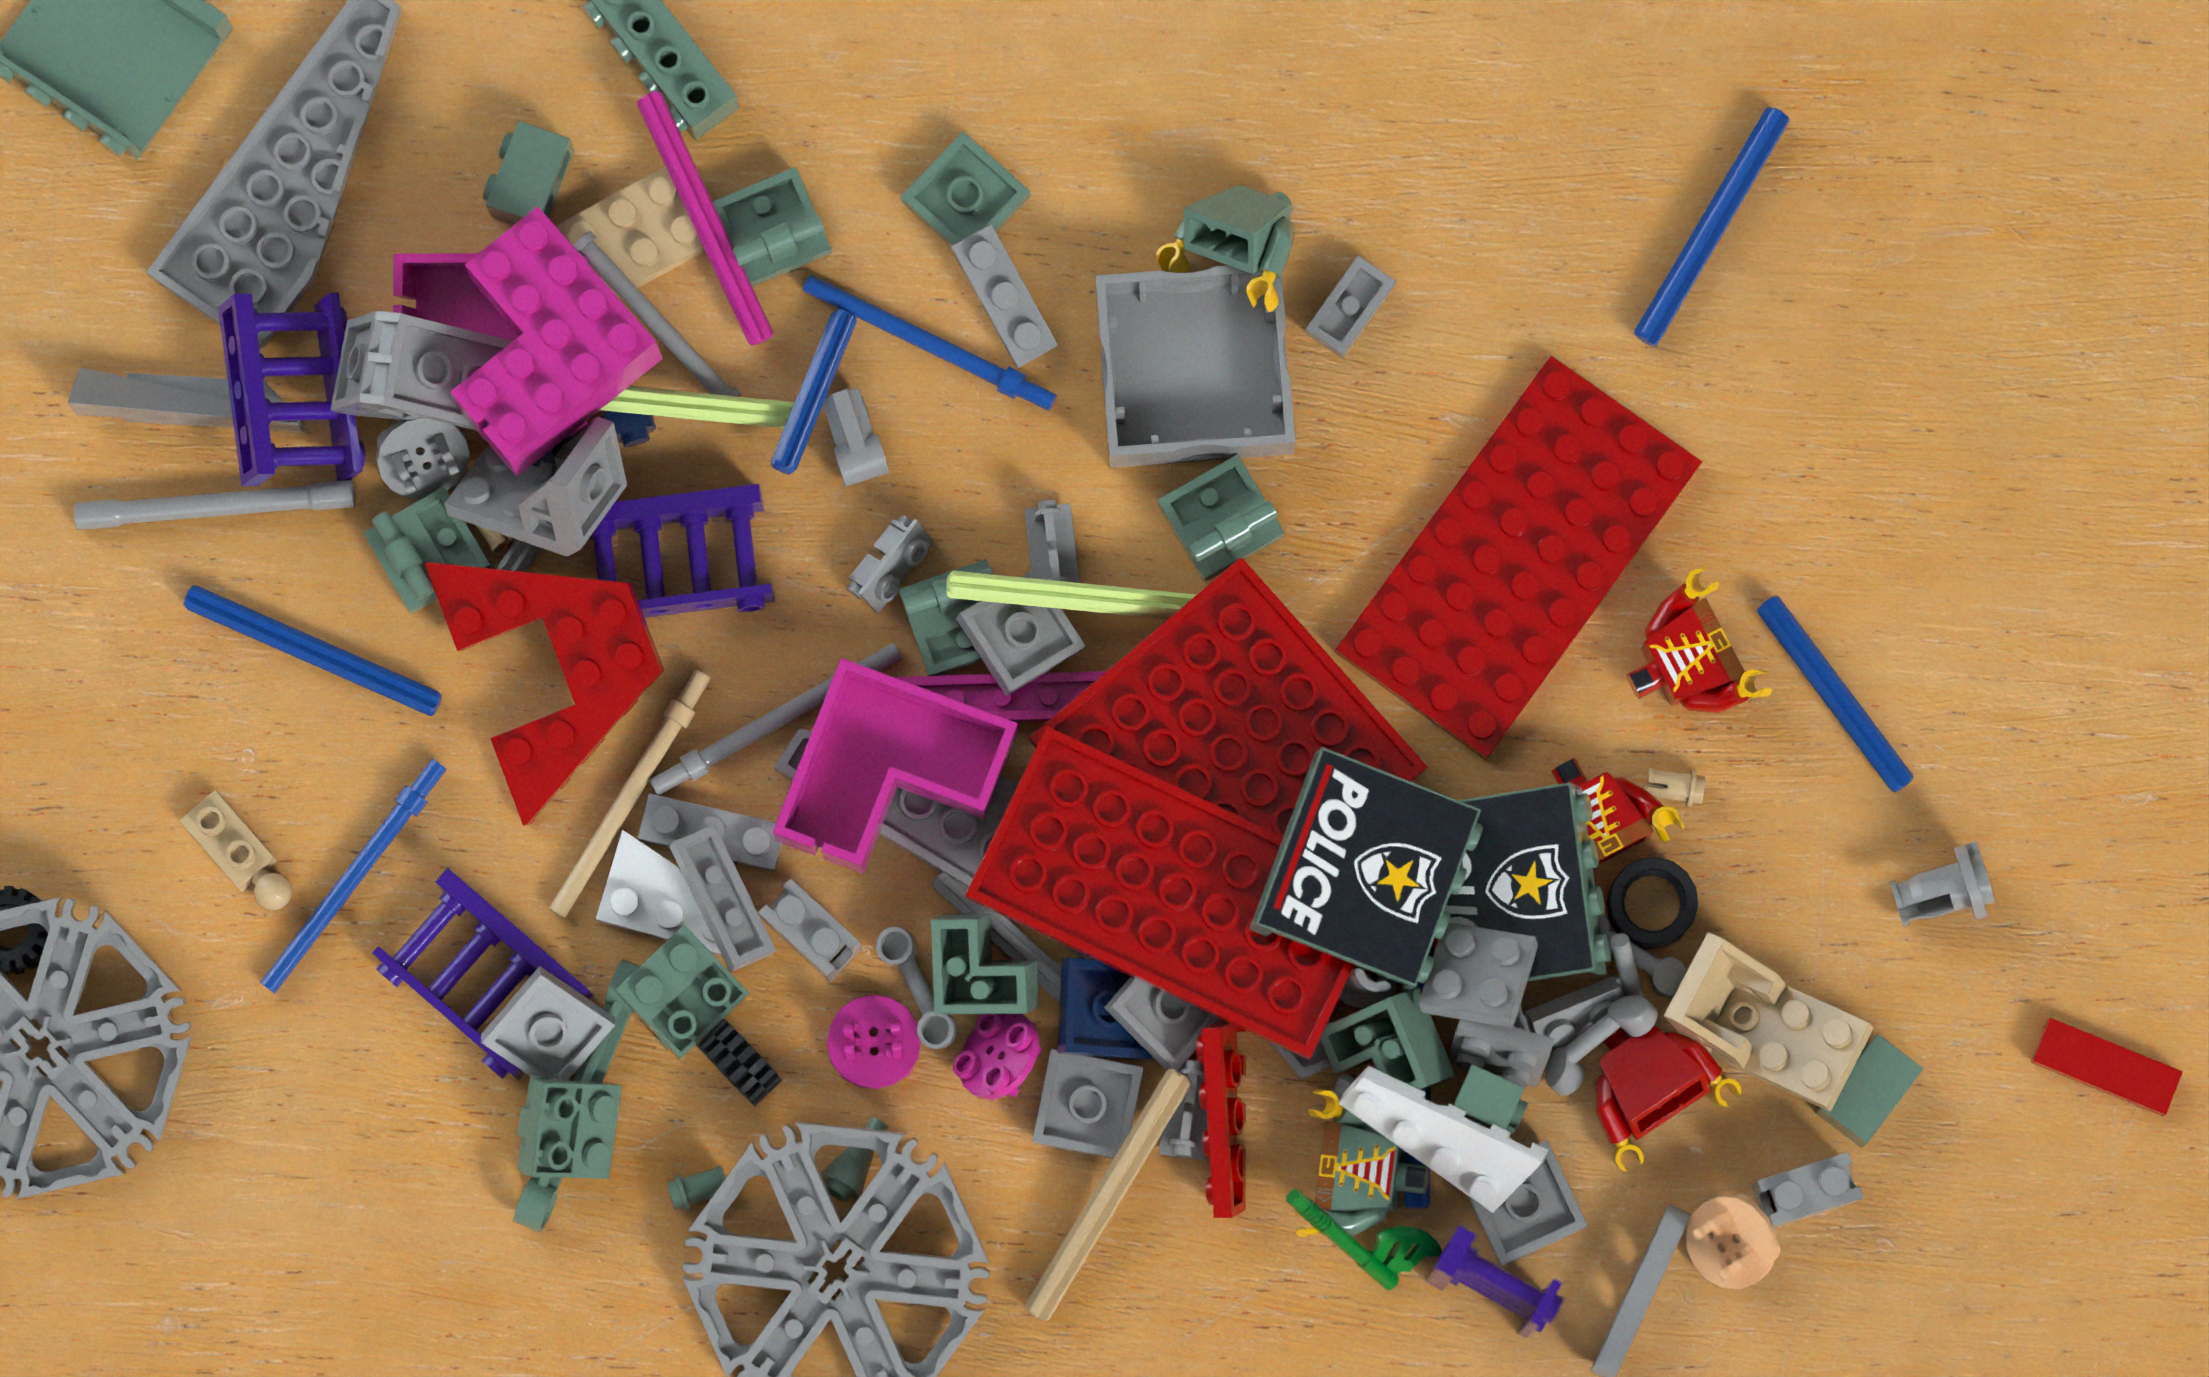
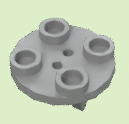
M423 417L412 420H400L389 427V429L382 431L377 439L378 450L376 460L380 476L392 491L406 498L422 499L443 486L448 491L458 483L466 472L470 454L466 437L456 425ZM418 447H423L422 450L416 451Z

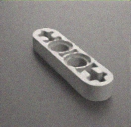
M1671 1204L1667 1205L1596 1356L1591 1372L1601 1377H1615L1687 1225L1690 1213Z

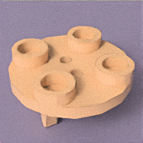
M1745 1194L1721 1195L1705 1201L1692 1214L1686 1229L1687 1251L1694 1267L1706 1280L1721 1288L1742 1289L1756 1284L1771 1270L1774 1260L1780 1254V1243L1776 1238L1769 1217ZM1736 1234L1741 1237V1241L1737 1240ZM1722 1243L1726 1245V1250L1722 1248Z

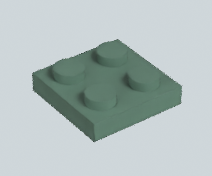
M962 132L900 198L904 205L952 246L992 224L995 232H997L1027 201L1031 193L1030 190L965 132Z

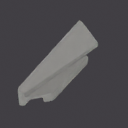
M79 368L68 401V405L77 415L124 418L126 422L234 428L228 380L225 378L127 373V377L92 369ZM263 381L265 398H268L270 403L283 402L268 383ZM300 420L271 421L269 430L303 432L304 425Z

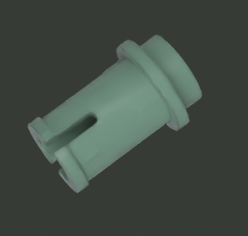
M719 1165L717 1168L683 1178L677 1174L675 1175V1180L667 1182L674 1209L684 1207L685 1211H689V1205L711 1199L726 1179L722 1166Z

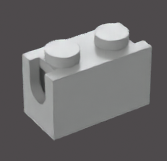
M790 878L784 884V891L771 906L766 904L758 913L766 925L831 983L862 950V946L858 939ZM844 946H846V948H845L844 951L839 955V957H838L835 961H833L832 963H830V961L834 958V956H835Z
M1849 1152L1758 1180L1752 1185L1758 1206L1769 1217L1773 1229L1856 1203L1864 1197L1860 1186L1856 1187L1853 1182L1849 1165L1852 1164ZM1769 1190L1777 1210L1776 1213L1774 1212L1769 1199Z

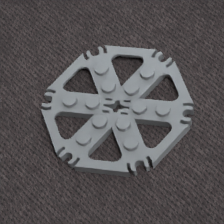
M62 897L0 911V931L37 923L42 925L48 933L29 998L0 970V1081H3L0 1089V1176L3 1177L6 1183L3 1197L7 1198L11 1197L15 1192L17 1179L21 1180V1188L16 1199L127 1173L117 1164L114 1158L116 1155H118L120 1162L125 1167L134 1168L137 1162L130 1156L129 1146L137 1142L143 1145L148 1152L155 1148L153 1140L148 1135L143 1134L144 1129L151 1132L158 1142L161 1141L193 1036L186 1039L173 1038V1033L186 1032L192 1028L191 1022L176 1024L170 1017L171 1010L175 1006L187 1003L186 998L176 997L169 999L167 1002L163 998L165 994L172 991H182V989L108 910L104 911V920L100 927L97 928L94 925L99 920L100 907L91 906L87 919L80 921L73 914L76 900L72 898L67 899L64 903L62 917L58 916V907ZM103 945L115 947L146 980L147 991L145 995L137 1001L76 1015L96 950ZM34 1018L41 1024L42 1029L32 1021ZM22 1029L29 1036H34L38 1040L45 1036L49 1038L51 1043L46 1049L51 1054L49 1057L58 1065L57 1067L49 1059L46 1060L42 1056L34 1059L30 1057L28 1052L32 1049V1045L29 1042V1037ZM12 1038H13L14 1041L21 1047L20 1049H19V1048L16 1046V1044L11 1040ZM59 1046L69 1054L68 1057L58 1049ZM149 1046L159 1049L164 1056V1065L149 1108L143 1111H136L130 1108L87 1061ZM38 1066L45 1072L47 1077L37 1068ZM50 1097L97 1145V1154L92 1161L48 1172L41 1171L34 1165L33 1152Z
M796 1121L795 1124L800 1129L802 1141H797V1134L790 1124L782 1127L787 1139L784 1147H774L770 1143L768 1135L764 1134L760 1137V1146L767 1155L765 1158L760 1155L756 1149L755 1141H753L687 1231L704 1233L708 1236L707 1239L701 1236H691L685 1240L686 1246L698 1247L703 1253L702 1261L698 1263L685 1262L682 1269L692 1274L702 1272L703 1277L690 1278L684 1276L683 1280L726 1377H730L732 1371L740 1364L745 1369L741 1370L737 1377H793L794 1368L830 1319L857 1377H936L985 1310V1308L975 1309L965 1305L966 1300L972 1304L979 1305L987 1301V1294H978L971 1290L970 1281L975 1277L989 1278L990 1270L985 1267H970L971 1262L989 1264L990 1261L946 1162L944 1161L941 1169L931 1176L928 1171L937 1163L938 1154L933 1152L924 1163L914 1161L911 1153L919 1140L915 1137L908 1140L902 1152L896 1151L898 1143L907 1133ZM824 1145L872 1149L881 1158L880 1170L843 1221L838 1214L815 1162L817 1150ZM761 1175L769 1179L795 1240L733 1234L725 1228L723 1223L724 1214L750 1178ZM934 1194L939 1197L958 1237L959 1245L954 1254L950 1256H935L881 1250L921 1195ZM839 1239L840 1241H842V1243L839 1245L836 1251L833 1252L831 1248ZM848 1249L852 1250L853 1252L846 1260L847 1264L844 1268L849 1277L846 1280L838 1277L834 1282H830L824 1291L820 1288L827 1280L826 1276L829 1271L824 1265L825 1261L829 1260L835 1263L839 1258H843ZM862 1256L865 1260L857 1269L854 1266ZM815 1271L819 1273L813 1282L809 1281ZM723 1283L792 1290L759 1337L748 1345L740 1344L734 1340L715 1297L718 1286ZM838 1288L842 1291L836 1299L832 1298ZM877 1300L945 1307L950 1313L951 1322L926 1358L921 1362L911 1363L902 1357Z

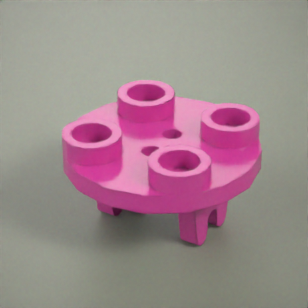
M877 995L854 999L841 1008L829 1026L827 1039L831 1063L841 1077L857 1087L876 1090L893 1086L900 1080L908 1077L919 1059L921 1041L917 1035V1021L909 1010L890 997ZM871 1029H877V1030H878L877 1036H875V1037L870 1036V1035H869L870 1030H871ZM874 1047L879 1049V1053L875 1056L870 1054V1050Z
M980 1014L976 1021L975 1029L967 1038L962 1052L955 1058L953 1063L954 1074L961 1078L963 1086L980 1099L994 1100L1007 1095L1016 1098L1020 1090L1017 1087L1021 1085L1030 1073L1036 1057L1039 1056L1043 1049L1038 1045L1039 1036L1034 1023L1023 1014Z

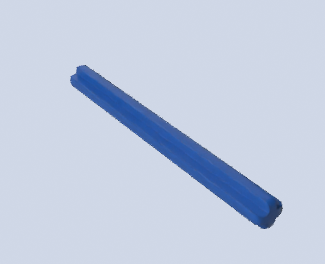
M1771 107L1766 108L1637 325L1634 335L1643 343L1656 346L1662 339L1787 127L1789 117L1781 110Z
M192 585L185 596L183 605L191 612L428 716H433L441 703L442 695L437 690L202 587Z

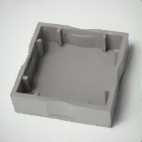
M1227 265L1215 266L1192 273L1147 271L1095 275L1110 468L1226 460L1237 454L1240 458L1294 454L1295 430L1291 382L1287 371L1285 347L1286 322L1282 275L1280 278L1275 277L1273 283L1279 303L1271 312L1267 311L1264 304L1265 295L1258 298L1257 304L1253 308L1246 291L1247 284L1252 279L1261 276V271L1253 275Z

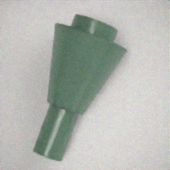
M872 1117L865 1128L886 1131L888 1127L879 1119ZM848 1147L821 1172V1176L832 1197L842 1202H847L849 1198L856 1200L860 1198L874 1155L872 1149Z

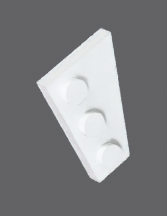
M622 830L596 916L597 922L665 941L685 925L712 954L722 956L680 868Z

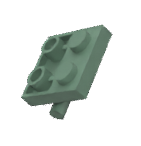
M796 167L713 201L734 246L732 250L738 265L743 266L752 287L832 254L821 219L814 210Z
M1238 454L1157 500L1158 506L1204 582L1228 569L1239 558L1246 559L1283 538L1285 535L1276 519L1278 514L1273 504L1269 500L1265 501Z
M444 486L393 516L388 511L377 515L372 519L375 526L363 532L411 615L437 600L425 563L433 562L492 568L465 521L448 516L445 502L450 496Z
M987 559L953 570L993 574ZM952 571L898 589L928 676H940L983 661L956 620L959 613L979 601L955 599L947 596L946 581Z
M685 925L614 990L655 1033V1039L666 1050L670 1049L678 1059H681L749 994Z
M530 1074L526 1106H521L517 1135L521 1136L517 1167L521 1169V1174L530 1177L609 1179L622 1085L613 1082L549 1080V1076Z

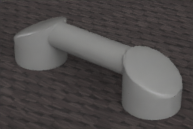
M1601 914L1599 915L1601 933L1607 934L1610 950L1612 951L1610 940L1619 933L1609 928V921L1606 915ZM1630 941L1636 966L1650 974V985L1653 991L1661 997L1673 998L1687 973L1686 966L1676 958L1666 957L1661 960Z
M889 927L883 930L877 938L876 951L884 962L899 966L923 1015L917 1025L919 1040L925 1046L932 1049L948 1047L957 1036V1022L950 1014H934V996L915 959L918 954L916 938L911 932L899 927Z
M1626 996L1613 1002L1608 1009V1013L1564 1049L1558 1047L1554 1050L1546 1067V1082L1548 1086L1561 1096L1569 1095L1576 1091L1585 1077V1069L1578 1061L1620 1027L1632 1037L1646 1034L1657 1020V1009L1641 996Z

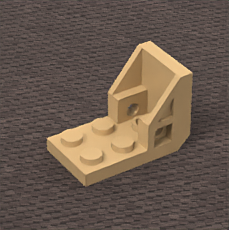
M1709 932L1705 936L1664 1014L1679 1034L1702 1044L1713 1058L1830 1112L1874 1029L1870 1023L1787 986L1777 973L1725 939Z

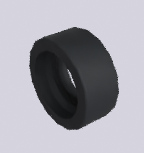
M1660 857L1638 859L1625 866L1612 882L1606 901L1608 919L1617 933L1626 934L1630 941L1641 948H1665L1680 940L1694 922L1698 908L1696 886L1688 872L1674 861ZM1657 876L1664 878L1674 886L1679 895L1680 909L1678 916L1671 925L1662 930L1649 931L1642 929L1634 924L1626 913L1624 902L1626 892L1633 882L1642 877Z

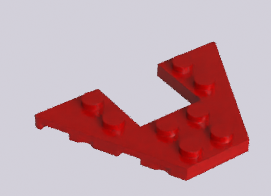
M433 562L425 563L457 651H464L543 619L575 705L490 738L523 826L530 825L536 820L535 817L559 789H562L569 782L570 777L578 767L584 764L605 740L604 737L616 723L633 708L642 693L648 687H651L665 671L632 583Z

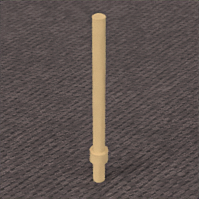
M695 669L677 700L671 699L662 714L665 717L663 723L549 907L551 911L563 918L567 916L681 727L686 729L694 717L695 712L692 709L711 680L704 673Z

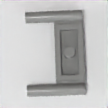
M1619 933L1610 940L1619 973L1618 976H1611L1528 1009L1525 1013L1522 1012L1520 1005L1513 1027L1554 1039L1551 1049L1553 1051L1558 1047H1563L1573 1042L1606 1015L1610 1005L1616 1000L1626 996L1644 997L1629 937L1626 934Z

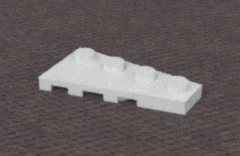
M1370 1066L1346 1089L1339 1102L1345 1109L1492 1213L1542 1164L1548 1152V1149L1532 1143L1531 1147L1528 1148L1509 1139L1511 1132L1492 1124L1491 1128L1488 1129L1464 1118L1467 1111L1450 1103L1448 1106H1438L1425 1099L1424 1091Z

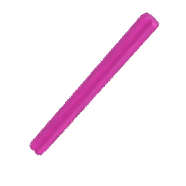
M659 91L648 93L637 101V106L748 343L751 346L764 343L773 336L771 325L743 266L738 265L732 250L734 246L663 94Z

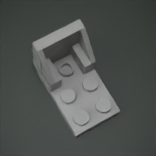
M374 311L347 320L330 411L347 415L412 420L423 417L476 430L459 411L450 392L513 341L402 313Z
M596 417L566 440L554 457L555 464L541 461L539 467L531 465L518 477L515 476L491 446L488 445L445 502L448 516L567 557L581 550L627 486L614 422Z

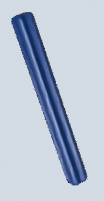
M1775 595L1763 602L1757 610L1759 616L1889 789L1897 792L1907 786L1913 779L1911 771L1781 598Z

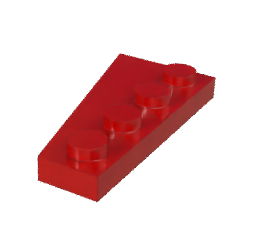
M1222 1019L1201 1029L1202 1035L1198 1036L1196 1052L1199 1063L1204 1064L1205 1082L1201 1084L1199 1096L1202 1110L1207 1111L1208 1129L1203 1134V1152L1206 1158H1210L1211 1177H1208L1206 1182V1198L1208 1204L1213 1205L1214 1218H1233L1246 1209V1148L1243 1144H1237V1135L1242 1134L1244 1123H1246V1104L1242 1102L1240 1097H1237V1088L1240 1085L1241 1076H1246V1056L1239 1055L1237 1051V1033H1246V1030Z

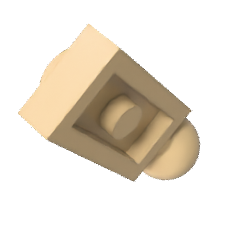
M216 790L179 820L240 891L243 892L253 883L255 885L254 896L257 903L267 910H279L288 904L292 895L289 881L280 874L267 871L278 861Z

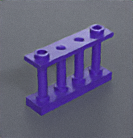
M339 292L327 294L314 305V312L259 313L257 309L253 308L252 294H233L218 307L241 486L261 485L275 474L277 466L335 464L337 481L351 480L363 471L362 467L365 463V448L363 443L358 440L355 415L330 411L347 325V314L345 309L340 306ZM317 331L320 357L265 358L262 353H259L257 335L259 332ZM323 375L326 401L270 403V400L265 398L263 385L265 376ZM329 420L332 446L276 448L275 444L271 443L269 425L271 421Z
M759 484L615 502L589 537L593 539L598 580L617 581L612 537L616 535V530L634 528V532L640 535L647 599L638 601L645 618L737 606L738 612H754L764 609L765 603L775 602L771 584L758 585L750 520L754 518V513L764 512L762 492ZM726 516L727 521L732 522L739 588L711 591L704 525L708 524V518ZM680 522L681 527L686 528L693 593L665 597L658 531L662 530V524Z
M447 868L435 881L444 891L439 897L442 902L393 957L389 956L379 946L373 951L372 954L382 962L376 970L396 987L404 981L484 1050L487 1055L481 1061L500 1078L503 1079L510 1073L519 1081L525 1073L481 1043V1035L477 1030L518 983L526 975L531 977L539 966L590 1000L593 994ZM466 910L479 921L474 928L477 932L430 986L426 988L407 969L456 914L460 917ZM502 941L514 951V954L509 958L512 963L462 1019L442 1002V999L491 944L495 947Z
M1459 1225L1444 1248L1426 1283L1443 1291L1449 1282L1455 1286L1460 1282L1524 1318L1525 1321L1517 1334L1527 1338L1534 1330L1541 1333L1547 1322L1551 1324L1565 1299L1557 1294L1562 1283L1553 1279L1541 1291L1478 1256L1479 1250L1471 1246L1476 1234Z

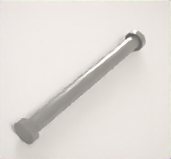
M591 231L584 234L573 245L579 254L589 258V264L710 394L737 397L741 395L736 387L732 389L728 387L594 242L597 237Z

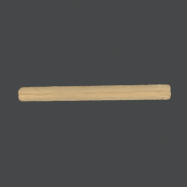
M1171 1068L1164 1074L1025 1304V1309L1036 1318L1043 1321L1049 1320L1190 1088L1191 1080L1184 1074Z

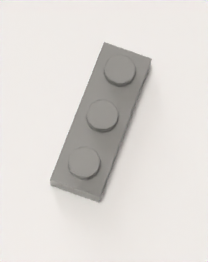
M992 224L950 246L953 255L1016 368L1058 346Z
M650 793L638 835V840L641 842L670 848L673 841L715 825L733 863L776 872L782 843L776 842L772 833L776 822Z
M712 825L673 841L670 849L730 973L771 956L776 949L716 826Z

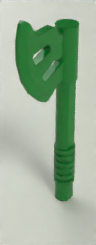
M1295 1188L1286 1196V1201L1296 1209L1299 1215L1320 1233L1327 1236L1386 1290H1392L1397 1286L1399 1282L1398 1273L1402 1271L1410 1272L1426 1256H1440L1442 1254L1438 1241L1428 1232L1416 1227L1406 1226L1380 1231L1377 1234V1240L1372 1251L1367 1250L1339 1226L1328 1213L1312 1199L1306 1197L1300 1190ZM1395 1242H1397L1396 1245H1395V1247H1394V1250H1393L1392 1254L1387 1257V1255H1388V1253L1390 1252L1392 1246L1394 1245ZM1416 1243V1245L1413 1247V1249H1412V1250L1409 1252V1254L1406 1256V1254L1408 1253V1251H1409V1249L1411 1248L1412 1244Z

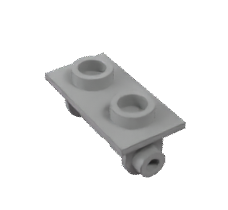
M1045 500L1038 502V507L1024 509L1031 571L1036 569L1044 580L1080 583L1071 504L1057 505L1056 500Z
M901 515L898 521L892 519L890 525L874 544L878 551L885 554L880 561L867 553L858 567L848 577L851 582L846 589L858 599L863 598L879 614L886 603L895 598L899 592L900 585L914 566L923 561L927 555L928 548L934 540L917 520L911 521L904 515Z
M1186 1060L1178 1072L1191 1080V1086L1161 1134L1159 1155L1206 1161L1203 1152V1134L1208 1129L1207 1111L1202 1110L1199 1096L1201 1084L1205 1082L1204 1064H1200L1199 1061Z

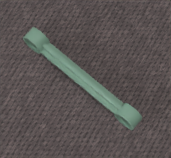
M624 959L619 963L610 982L603 1007L605 1011L614 1016L615 1026L577 1069L573 1081L603 1082L630 1015L634 1012L614 990L640 967L639 965ZM532 1177L520 1197L513 1222L537 1232H542L555 1205L562 1178Z

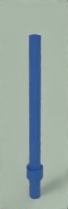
M809 275L804 284V292L839 309H844L855 315V317L998 386V392L1012 399L1019 396L1047 411L1051 410L1056 400V394L1026 380V374L1010 366L1005 370L813 275Z
M432 758L410 788L406 785L394 799L397 805L260 981L262 985L274 994L412 814L417 817L428 803L425 798L447 769Z

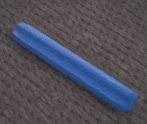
M837 309L830 315L770 461L771 466L783 474L790 475L799 465L857 323L855 315L844 309Z

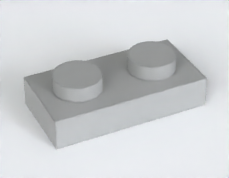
M1357 256L1305 328V334L1343 359L1393 290L1396 281L1360 256Z

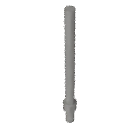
M892 643L856 664L880 672L901 660L902 657L895 644ZM833 677L698 752L695 748L679 757L680 763L649 779L656 794L661 795L689 778L694 782L709 773L707 768L823 704Z

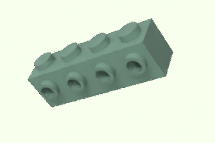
M586 0L587 3L582 6L585 13L598 29L605 24L615 38L610 41V44L625 63L633 60L642 73L637 78L648 93L659 91L663 94L680 133L688 130L693 138L697 140L739 109L736 94L662 0Z

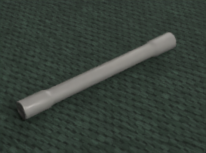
M341 480L273 489L127 501L111 499L75 502L74 520L77 530L118 527L122 524L239 514L300 509L328 510L356 507V493L353 480Z

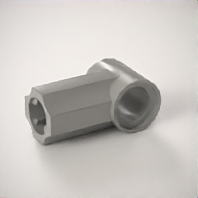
M859 388L845 389L825 398L823 408L836 445L833 450L845 487L890 473L878 434L874 435L868 411Z

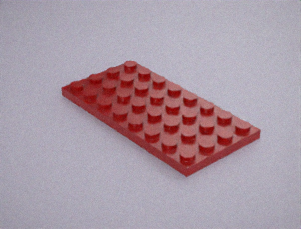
M1550 356L1339 643L1335 653L1470 750L1487 760L1696 473L1702 461L1556 358Z
M1046 726L965 894L966 899L1310 1060L1354 966L1350 962L1272 932L1265 936L1249 929L1283 836Z

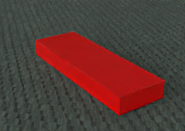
M2053 1018L2047 1019L2031 1063L2163 1117L2168 1112L2183 1073L2181 1070Z

